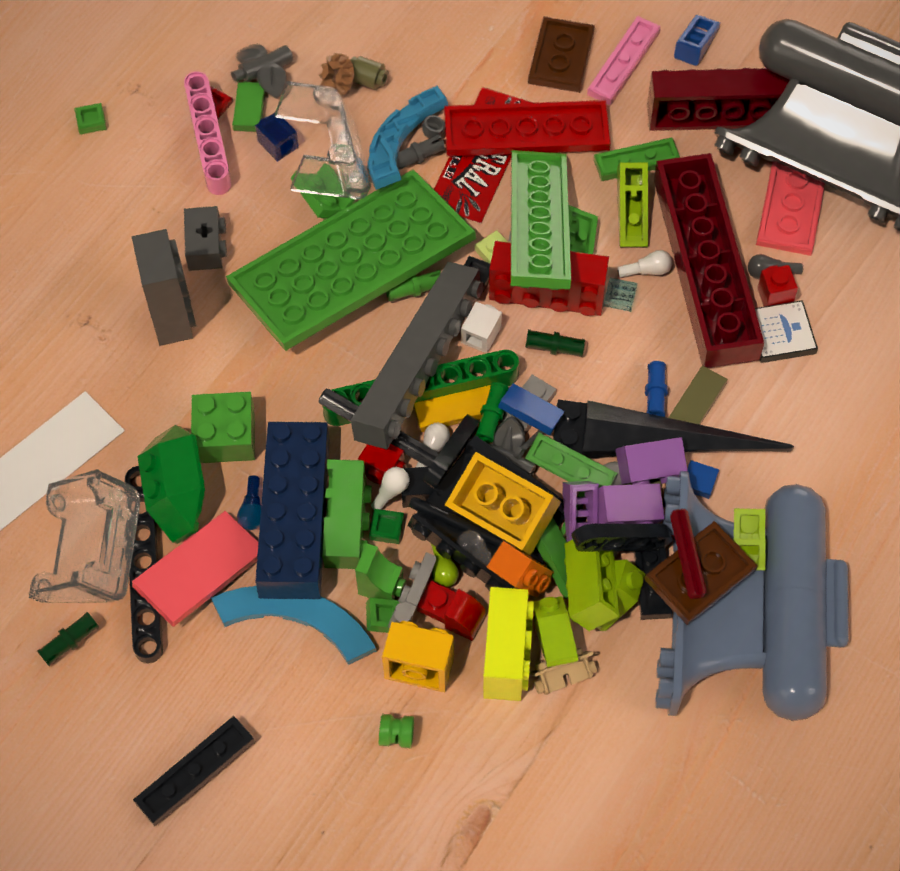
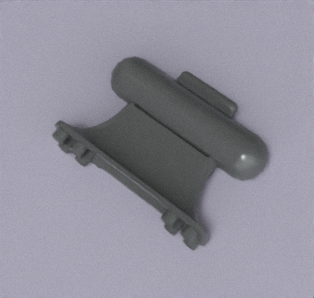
M783 19L776 21L766 29L761 37L759 58L764 67L777 75L789 79V82L776 103L754 123L737 129L717 127L714 134L718 138L714 146L731 156L737 146L743 149L739 157L744 162L757 167L761 158L770 162L776 161L779 164L861 199L865 204L871 206L868 212L870 218L884 223L888 214L897 217L894 228L900 231V42L852 22L845 23L838 38L796 20Z

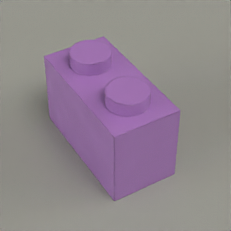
M682 437L628 445L615 449L621 484H650V480L660 478L661 484L666 483L667 476L678 477L680 471L688 472Z
M660 484L609 485L599 488L598 524H657L664 520Z

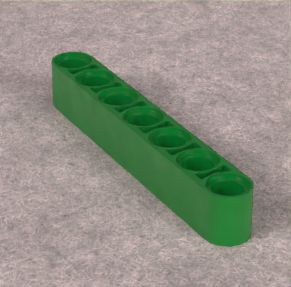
M500 350L439 364L435 375L429 377L426 383L427 388L423 395L418 397L415 403L489 386L492 382L511 386L518 379L519 358L511 350ZM507 366V367H510L511 369H509V370H504V369H501V367ZM474 373H481V374H483V375H482V376H473L472 374H474ZM448 379H451V380H454L455 382H453V383H446V382H444V381H445V380H448ZM375 380L332 389V391L360 406L361 403L359 401L364 399ZM322 406L324 419L329 425L341 426L351 423Z

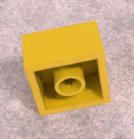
M409 621L391 622L382 654L384 679L445 693L454 661V635H450L446 630L440 628H432L431 630L418 628L416 624Z

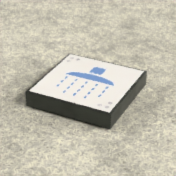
M803 300L755 308L764 340L760 363L817 353V344Z

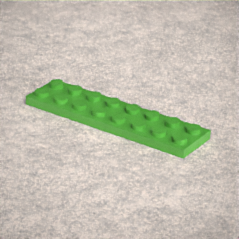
M512 150L510 286L570 290L571 261L566 154Z

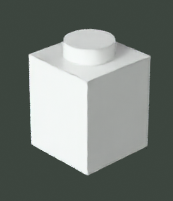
M475 302L461 327V343L488 353L502 327V312L492 305H483Z

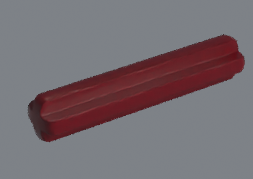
M676 509L672 511L670 519L688 597L690 599L703 598L707 591L689 514L686 509Z

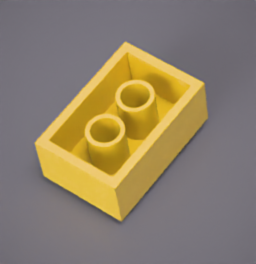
M475 452L446 501L445 506L531 555L561 501L536 485Z

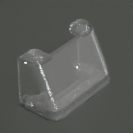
M97 469L48 484L46 495L47 509L54 517L62 520L53 574L41 572L33 577L28 598L42 603H110L123 599L128 588L140 509L138 492L131 485Z

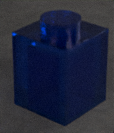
M277 111L270 116L262 118L255 125L257 141L277 162L299 148L297 131Z

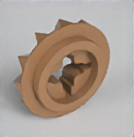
M335 53L333 56H327L326 63L321 64L323 73L318 75L322 78L320 86L325 89V94L334 97L343 96L348 92L353 83V64L349 57L344 54Z

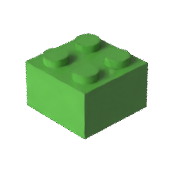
M251 392L192 395L191 433L196 436L201 463L255 460V410Z

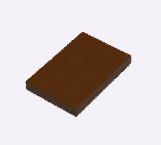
M543 16L528 76V84L580 93L595 25Z
M715 521L694 536L707 591L703 598L690 599L688 597L678 550L646 574L644 578L687 626L752 574L758 567Z

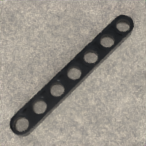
M135 466L125 474L132 643L138 660L150 664L160 659L163 653L161 615L143 597L137 595V591L132 587V581L158 562L157 530L155 520L147 511L142 514L132 511L136 503L145 502L142 486L135 487L131 484L132 479L140 475L139 466ZM139 529L150 531L149 538L144 541L135 540L134 534ZM142 556H148L152 559L150 566L145 569H139L135 566L137 559ZM145 612L153 613L155 615L153 623L147 626H142L138 623V618L141 614ZM146 641H153L156 643V649L152 654L144 655L139 651L141 644Z

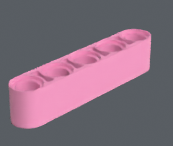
M194 71L185 77L184 86L205 181L209 192L215 195H222L231 188L224 146L208 78L203 72Z

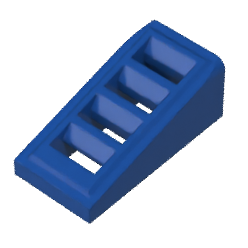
M696 15L677 40L674 58L697 66L720 28V23Z

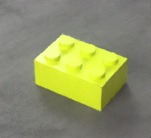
M490 587L483 677L484 699L521 701L522 690L528 691L534 601H528V589Z

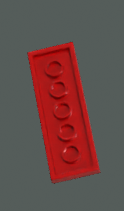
M606 100L444 106L447 156L512 154V150L546 153L610 151L611 143Z

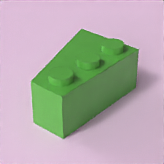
M327 459L329 484L325 494L327 508L326 517H324L322 553L324 568L356 569L364 547L368 543V540H363L364 531H369L370 513H365L366 503H371L372 485L366 484L364 461Z

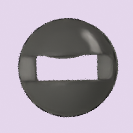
M429 115L423 122L422 132L428 139L437 134L441 136L445 128V122L439 116Z

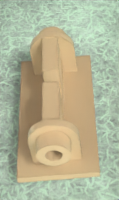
M577 648V662L547 667L545 661L535 664L536 670L529 672V676L538 677L539 681L534 682L537 693L544 692L547 695L566 687L562 676L565 674L568 675L571 684L592 678V674L597 672V668L593 660L588 662L587 657L594 655L593 652H583L582 648Z

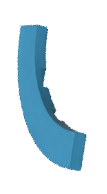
M438 86L432 87L411 98L408 101L409 104L400 111L396 109L383 122L374 135L369 147L368 168L376 190L401 180L400 172L397 168V156L404 139L427 116L443 110L444 106H448L447 99Z
M256 586L238 588L211 597L224 627L249 619L264 618V616L283 617V619L305 626L309 625L318 630L338 649L348 665L376 652V647L359 623L346 611L323 597L321 599H259Z

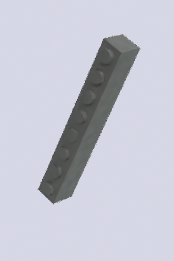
M447 262L353 415L351 425L354 441L388 449L392 440L399 436L405 418L410 417L416 399L423 395L429 377L435 375L439 360L442 356H446L452 338L459 334L461 323L465 317H468L476 298H480L483 292V282L480 281L479 269Z

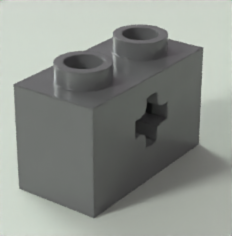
M217 206L184 209L185 257L189 271L222 268V257H227L226 241L221 240V234L226 233L225 217L219 216Z

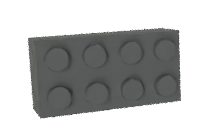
M167 229L131 236L143 291L159 346L193 339L191 327H196V322L176 240H169Z

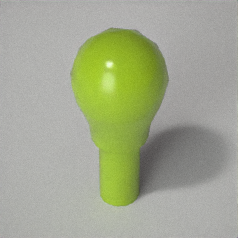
M431 544L433 554L437 558L432 569V578L435 583L444 587H450L458 580L459 570L452 559H446L436 551V547Z

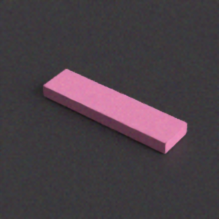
M637 16L587 89V95L597 100H606V104L611 106L659 34L660 26Z

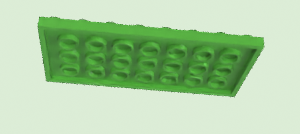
M411 170L402 175L400 181L374 191L227 275L226 279L230 287L281 347L287 351L476 239V233L414 170Z

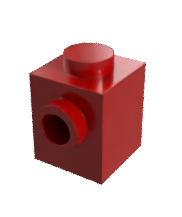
M774 265L761 271L757 289L763 306L794 302L798 287L790 265Z
M367 444L358 457V460L364 461L366 477L376 484L382 483L384 473L391 467L406 468L407 466L404 450L392 444L389 445L388 449Z

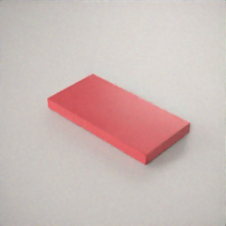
M772 161L756 245L811 256L825 183L779 164L776 161Z
M224 511L134 579L132 587L174 627L257 562L258 541Z

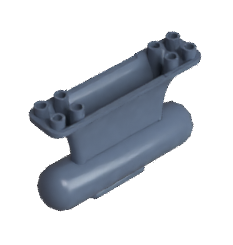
M680 471L678 477L667 476L666 489H664L663 495L665 516L662 524H666L670 534L673 535V552L678 549L670 515L676 509H686L688 511L693 536H696L715 521L734 541V522L713 514L699 502L692 490L687 471ZM798 484L786 485L775 491L767 499L764 508L766 539L765 571H754L688 626L673 611L672 648H661L660 659L657 661L659 687L656 690V708L667 709L668 716H676L685 694L700 680L722 671L748 668L763 669L762 691L767 707L778 717L790 721L804 720L817 714L824 706L827 696V647L842 648L849 642L848 566L844 560L826 559V510L822 497L812 488Z

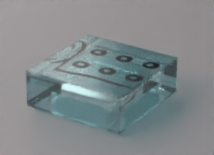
M610 278L603 306L631 312L638 283Z

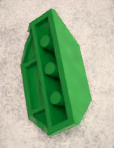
M174 425L155 437L137 457L145 508L172 543L177 544L198 531L199 522L197 520L202 510L205 485L196 436L181 426Z

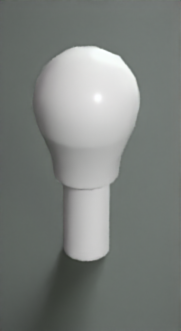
M656 250L646 257L639 259L636 263L617 267L620 278L639 273L641 275H664L672 267V258L666 251Z
M439 422L430 424L425 430L423 444L439 453L450 439L449 429L446 425ZM420 462L416 465V467H427Z
M391 467L384 473L379 494L371 503L373 510H382L390 499H393L408 488L410 478L403 468Z

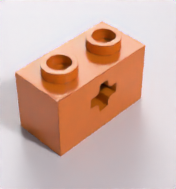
M505 541L501 543L486 566L514 587L528 589V594L536 598L548 588L551 582L550 577L553 574L552 570Z

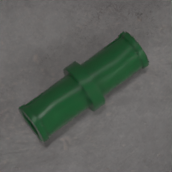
M528 329L525 348L551 351L550 354L556 355L558 352L582 357L585 339L561 336L560 332L555 331L554 334Z
M86 612L68 628H61L58 631L60 634L41 649H38L37 652L47 665L50 666L71 648L75 650L78 647L77 643L95 629H98L99 626L90 614Z

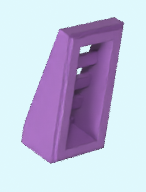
M592 481L563 482V505L567 542L572 540L571 534L577 528L587 524H598V483ZM576 492H585V497H576ZM576 504H586V509L576 510ZM576 517H587V522H576Z

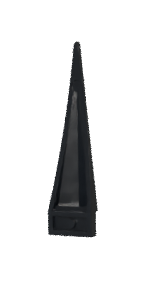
M558 399L556 406L565 412L554 429L553 440L590 459L617 456L615 449L623 446L682 437L684 452H790L794 448L793 445L589 400L587 403Z

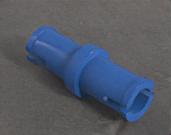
M652 361L647 366L648 384L645 386V395L647 396L646 413L665 417V397L668 394V386L665 384L666 364L662 361Z

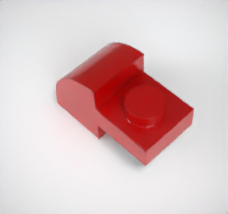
M430 581L417 605L418 612L444 623L445 629L471 641L474 640L486 617L485 608L474 597L460 589L457 592L452 591L433 581Z

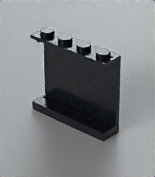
M476 435L468 443L463 454L446 474L437 489L426 500V502L468 520L445 506V503L473 455L477 452L555 496L561 501L553 516L557 526L559 527L565 519L562 498ZM421 512L412 515L407 525L411 528L412 533L422 541L427 540L436 547V551L444 558H452L460 564V568L465 574L473 578H479L485 583L489 591L490 587L514 588L512 584L486 567L498 550L497 547ZM535 547L533 551L539 553L538 549Z

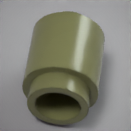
M353 56L351 58L354 67L353 82L374 90L384 86L388 77V71H385L384 64L363 56L358 58Z

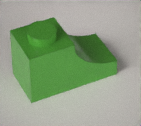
M366 543L355 569L358 595L367 598L395 600L397 596H401L407 580L403 579V567L397 566L386 559L380 553L377 546Z

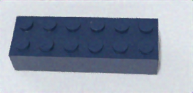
M268 422L255 580L259 599H321L324 517L326 514L325 494L328 480L327 459H329L330 445L328 422Z

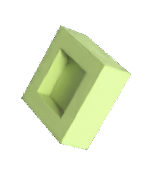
M497 230L475 244V251L485 262L490 264L495 241L508 242Z

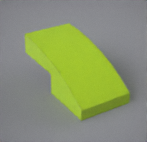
M734 508V542L757 564L758 567L755 571H765V509Z

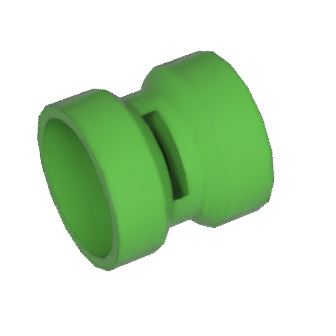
M382 714L379 728V746L399 744L401 748H411L414 716H403L401 719L394 718L392 714Z

